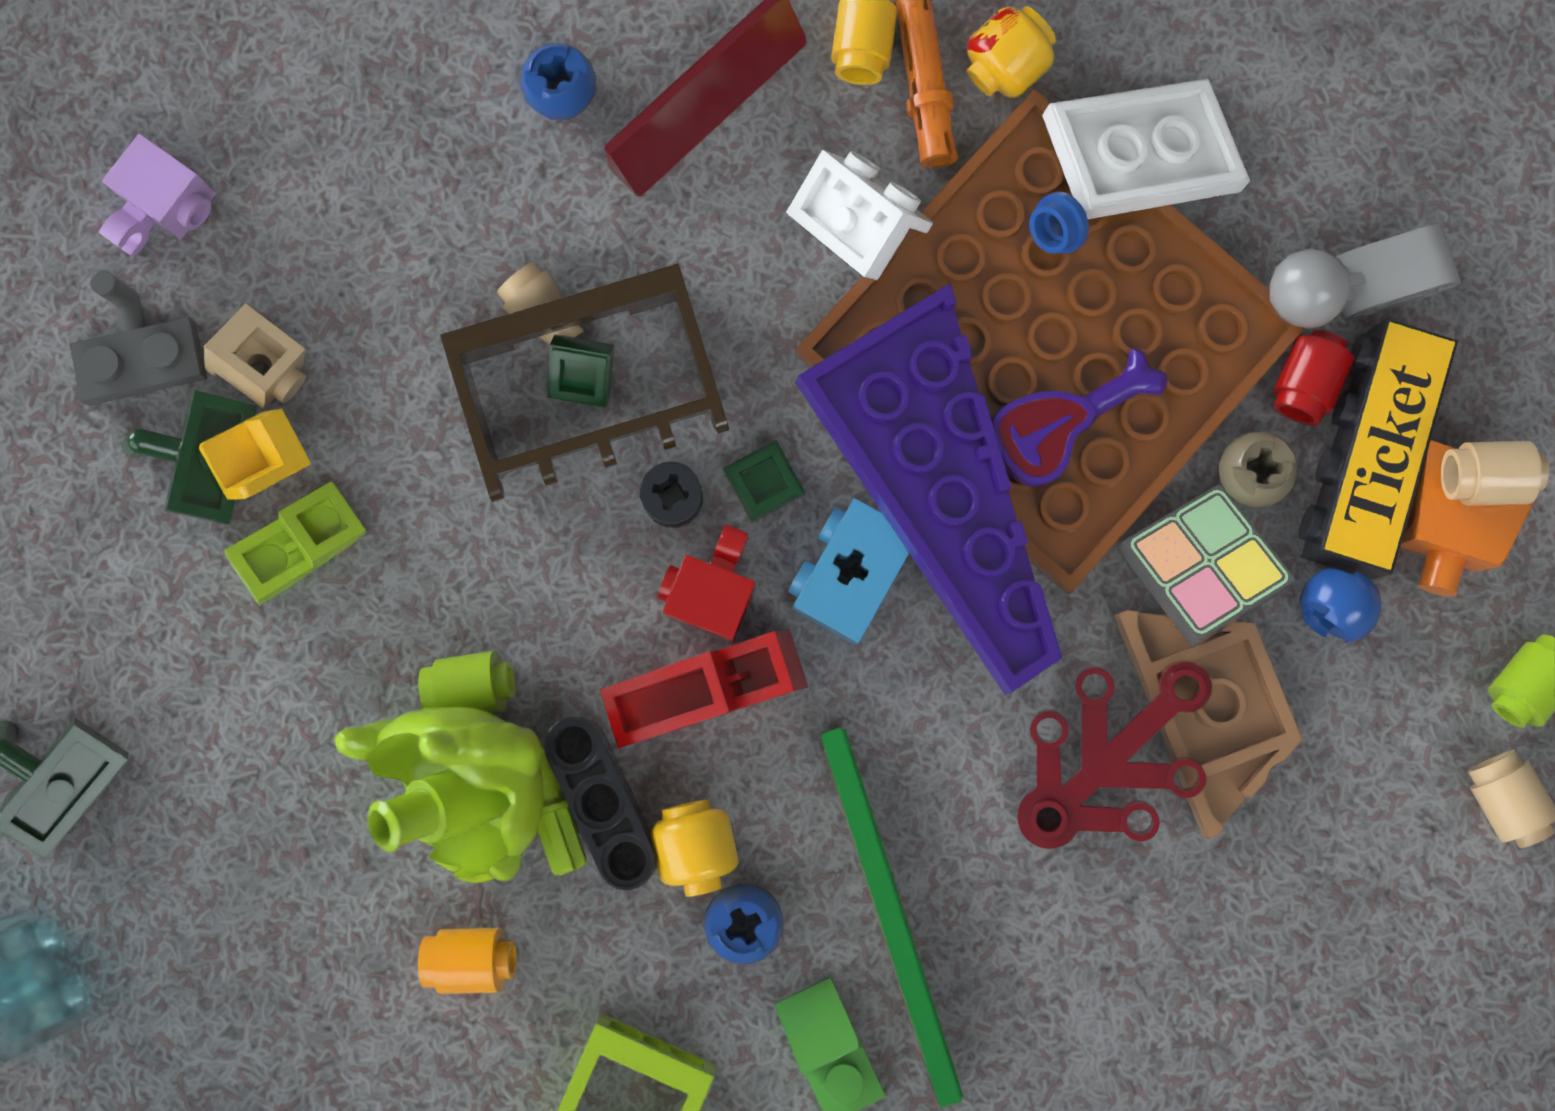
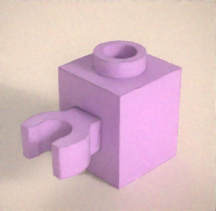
M138 133L101 181L126 201V204L122 209L114 212L107 218L99 233L134 258L147 243L150 230L156 223L179 240L184 237L188 230H195L201 226L211 211V200L217 193L195 172Z

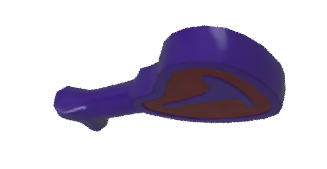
M1134 348L1128 353L1127 366L1121 375L1085 396L1060 391H1045L1026 395L1002 407L991 420L1007 473L1014 480L1028 487L1038 488L1052 483L1066 469L1074 441L1083 431L1090 428L1099 416L1134 395L1143 393L1158 396L1162 394L1167 384L1166 374L1163 371L1151 368L1145 352Z

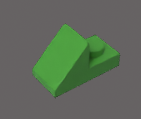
M831 976L774 1003L802 1075H806L822 1111H859L886 1097Z

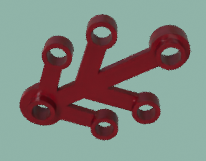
M1187 660L1176 661L1168 665L1162 671L1159 678L1158 686L1160 693L1107 743V701L1113 695L1114 682L1111 675L1101 667L1091 666L1083 669L1078 674L1075 682L1077 695L1082 700L1081 769L1063 786L1061 784L1060 746L1068 737V723L1065 717L1055 710H1043L1037 713L1031 722L1030 734L1033 741L1037 744V787L1023 797L1018 808V825L1024 837L1032 844L1045 849H1054L1066 845L1078 831L1124 832L1130 839L1140 842L1153 838L1158 832L1160 820L1155 808L1146 801L1134 800L1127 803L1124 808L1081 804L1099 787L1171 789L1174 794L1183 798H1191L1202 792L1206 785V774L1202 766L1193 758L1179 757L1171 763L1127 761L1179 711L1185 713L1194 712L1201 709L1208 702L1212 693V682L1208 673L1198 664ZM1091 674L1101 675L1107 682L1106 691L1099 697H1090L1082 689L1084 679ZM1192 676L1197 680L1198 691L1192 698L1181 699L1176 696L1174 684L1178 678ZM1053 718L1060 723L1062 731L1057 739L1048 741L1040 737L1037 732V725L1041 720ZM1183 766L1193 767L1198 775L1196 783L1190 788L1177 786L1173 778L1178 768ZM1045 807L1055 808L1061 815L1060 823L1050 829L1042 827L1036 817L1041 809ZM1135 810H1144L1151 815V825L1144 831H1135L1127 824L1129 815Z

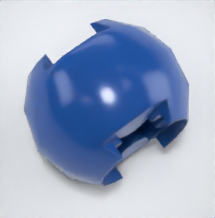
M547 43L531 52L522 67L520 87L525 101L534 111L550 120H569L586 110L594 97L596 75L592 63L580 50L567 43ZM560 74H567L569 82L561 81L557 90L549 88L547 81L556 82Z
M1336 566L1317 572L1305 583L1300 595L1301 615L1304 622L1319 635L1326 637L1330 633L1338 638L1345 639L1344 643L1353 642L1367 636L1376 627L1381 615L1382 603L1377 586L1357 571L1354 575H1351L1345 571L1337 570Z
M738 883L724 888L712 898L705 912L704 931L708 944L719 957L733 964L749 965L764 960L776 949L783 935L784 917L779 903L769 891L755 884ZM741 908L746 915H752L756 912L761 919L755 924L756 936L747 940L742 932L735 933L734 935L730 934L727 928L733 923L732 911L734 909Z

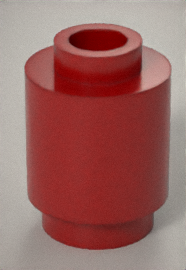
M1315 330L1311 335L1298 336L1293 343L1273 389V393L1277 397L1273 405L1274 410L1289 420L1311 426L1319 425L1324 415L1332 413L1355 360L1354 355L1346 349L1347 342L1340 336L1323 330Z

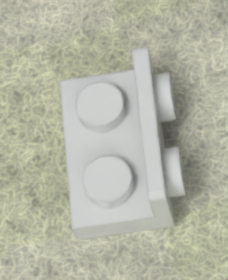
M822 150L786 213L862 276L878 280L908 230L912 228L927 233L933 221L917 210L921 200L912 192L894 182H890L886 186L876 177L881 169L867 158L853 151H850L847 157L843 158Z

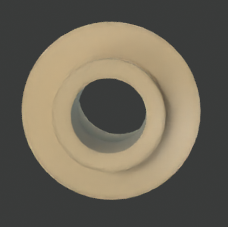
M1531 441L1466 442L1459 449H1449L1445 453L1441 464V484L1445 496L1449 500H1460L1465 506L1531 504L1537 498L1539 491L1545 489L1549 478L1547 459L1544 454L1538 452L1536 446Z
M1515 749L1493 756L1468 770L1474 782L1470 790L1500 842L1515 840L1519 848H1525L1539 843L1555 833L1551 825L1555 822V804L1530 761L1522 762Z

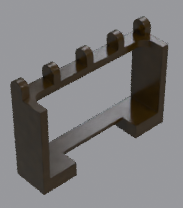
M679 263L440 334L484 482L492 502L505 499L504 487L500 480L503 479L505 474L538 464L546 486L558 483L552 462L553 459L596 446L599 448L605 468L617 465V461L611 444L612 441L658 428L664 450L676 447L670 424L691 417L710 413L711 421L717 434L729 431L727 419ZM676 302L705 398L498 460L469 366L470 363L515 350L514 344L628 310L629 314L633 315Z

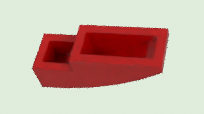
M790 629L772 631L720 650L709 651L599 690L617 748L619 749L808 688V684Z

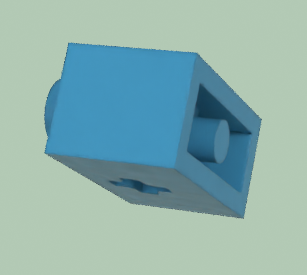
M854 498L846 512L838 507L834 508L818 537L819 540L828 544L816 565L807 560L804 561L788 592L798 597L793 605V612L848 643L857 646L909 552L883 513ZM850 556H855L861 560L859 571L866 576L865 580L853 578L848 585L842 584L837 580L840 569L833 563L835 560L845 563L849 560Z

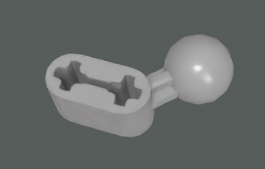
M1434 224L1358 247L1336 257L1324 251L1311 248L1288 255L1275 267L1269 284L1270 302L1279 318L1294 326L1309 329L1331 322L1341 312H1343L1345 321L1415 302L1456 287L1461 283L1443 226L1442 224Z

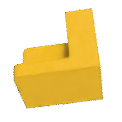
M282 408L261 412L202 442L199 446L200 452L227 500L249 498L311 465Z

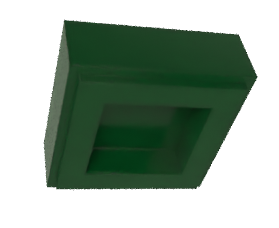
M554 335L549 345L547 398L606 408L611 394L614 345Z
M777 440L723 468L751 523L805 496V491Z

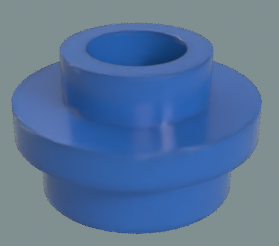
M1053 192L1045 196L1038 202L1036 209L1030 216L1029 227L1031 235L1036 244L1048 253H1071L1082 247L1088 238L1089 223L1087 215L1081 204L1067 193Z

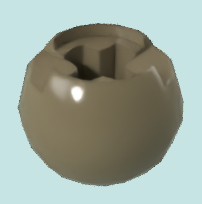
M1247 432L1234 438L1224 449L1218 465L1220 483L1234 501L1251 508L1270 507L1283 501L1293 489L1299 473L1294 451L1284 439L1269 432ZM1256 458H1260V467L1269 470V476L1259 482H1256V473L1247 470V463Z

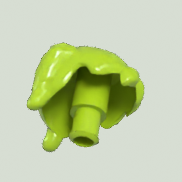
M431 707L407 712L395 719L386 718L361 727L346 728L336 734L334 740L338 752L346 757L366 761L374 776L399 780L406 788L405 794L385 801H374L369 807L367 814L368 830L374 842L383 851L388 853L395 852L400 846L418 840L434 847L428 857L444 869L454 872L453 876L462 882L482 883L490 882L494 879L506 882L515 877L521 868L522 854L532 844L537 835L543 810L544 790L540 765L543 748L537 735L532 730L506 722L480 709L470 707Z

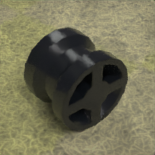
M663 462L654 466L645 474L640 485V499L644 509L656 524L663 527L680 528L690 524L699 515L703 506V492L697 475L688 466L681 463ZM671 484V486H670V487H667L664 491L657 490V489H662V490H663L666 486H668V485Z

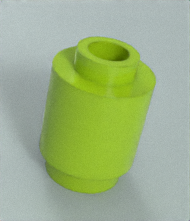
M1541 634L1534 642H1525L1488 687L1490 696L1495 700L1491 705L1492 709L1502 719L1516 727L1525 728L1527 724L1543 727L1555 712V637Z
M493 650L436 659L433 666L420 669L418 689L423 709L431 707H470L492 714L505 711L507 699L515 697L516 682L510 661L502 662L498 652Z

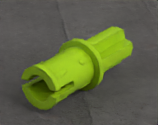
M543 749L540 765L543 777L544 799L538 833L551 871L555 876L571 873L587 864V857L568 803Z

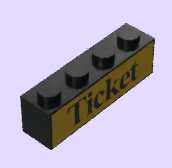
M1389 318L1373 327L1366 334L1361 333L1357 337L1351 349V353L1355 358L1351 367L1355 369L1349 390H1344L1341 393L1332 414V424L1339 426L1333 448L1327 447L1316 469L1315 480L1322 483L1316 505L1311 504L1307 508L1300 524L1299 539L1305 541L1301 558L1329 567L1336 566V569L1351 574L1357 571L1370 580L1393 574L1459 340Z

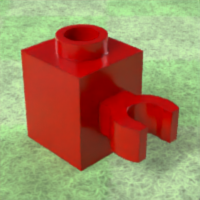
M725 524L710 564L685 554L680 568L670 565L657 596V599L666 602L662 613L667 618L734 643L756 588L755 581L735 574L749 539L747 537L748 533Z

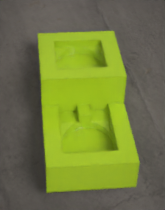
M333 481L278 511L279 519L224 550L225 557L258 606L287 590L366 534V529Z

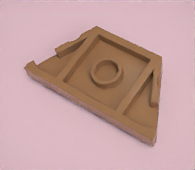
M1132 610L1115 614L1113 616L1148 703L1160 693L1158 686L1160 675L1173 662L1180 660L1194 662L1201 666L1211 679L1212 693L1208 702L1201 709L1194 712L1185 713L1179 711L1160 729V733L1172 761L1179 757H1190L1196 760L1204 769L1206 774L1204 789L1197 796L1187 798L1202 838L1212 839L1217 837L1226 828L1223 824L1246 798L1251 799L1267 781L1268 773L1277 763L1284 762L1303 740L1255 623L1235 621L1194 648H1191L1168 616L1139 613V611ZM1182 676L1174 684V692L1181 699L1192 698L1198 691L1197 680L1192 676ZM1183 766L1176 770L1182 788H1190L1196 783L1198 775L1193 767Z

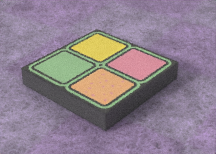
M1220 483L1127 538L1118 548L1119 552L1191 648H1194L1284 592L1296 581L1291 572Z

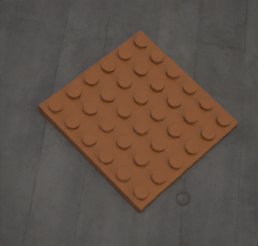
M1034 88L923 209L921 213L933 221L929 231L924 233L910 228L879 279L874 280L862 276L795 349V356L811 368L949 283L951 284L956 301L954 311L962 336L966 335L972 358L969 361L979 394L985 397L991 418L999 409L1012 401L1038 392L1060 391L1085 396L1122 374L1127 366L1128 353L1131 349L1136 348L1144 351L1149 366L1163 371L1167 376V384L1162 394L1158 396L1143 393L1134 395L1099 416L1090 428L1083 431L1075 439L1066 469L1052 483L1038 488L1028 487L1020 484L1008 474L1011 484L1009 495L1017 522L1022 521L1028 544L1025 545L1029 562L1068 595L1083 581L1305 328L1294 326L1279 318L1270 302L1269 288L1172 205L1088 219V238L1082 247L1068 254H1052L1042 250L1036 244L1030 232L1029 221L1032 212L1036 209L1038 202L1042 198L1053 192H1064L1071 196L1072 193L1042 116L1051 102Z

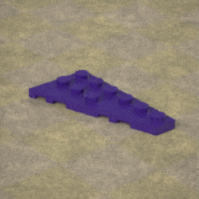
M949 283L798 375L795 384L1004 695H1007L1062 659V654L1041 584L1035 582L1025 545L1028 544L1022 521L1017 522L1009 495L1011 484L985 397L979 394L969 361L972 358L966 335L962 336L954 311L956 301L951 284Z

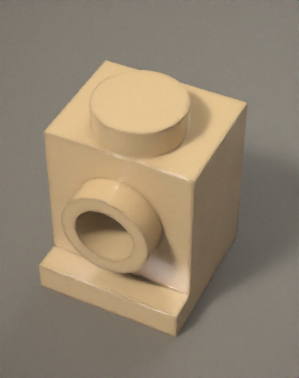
M245 303L204 345L205 370L214 377L218 374L261 408L265 409L274 398L283 404L288 402L300 389L306 379V375L300 371L304 366L306 349ZM263 362L269 365L270 369L263 376L252 368L251 365Z

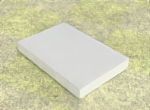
M1209 79L1049 103L1042 115L1072 196L1081 204L1088 219L1238 193L1250 182Z

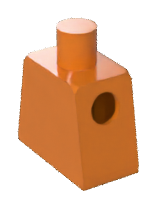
M1430 440L1400 547L1426 556L1418 582L1420 589L1441 596L1455 597L1464 569L1481 572L1498 568L1503 564L1534 502L1516 505L1465 506L1460 500H1449L1445 496L1441 484V464L1445 453L1449 449L1456 448Z

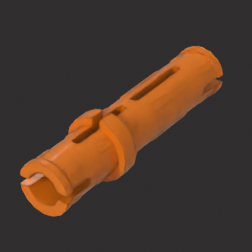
M894 0V5L897 7L900 39L909 84L910 98L906 101L907 116L914 120L920 166L922 168L929 166L930 169L944 168L958 160V152L956 151L955 139L953 137L950 114L954 110V100L952 93L946 90L932 0Z

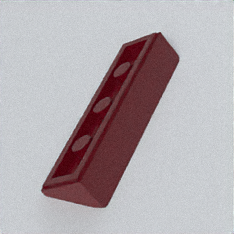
M763 0L604 145L609 169L634 195L640 197L645 194L806 46L805 33L790 1Z

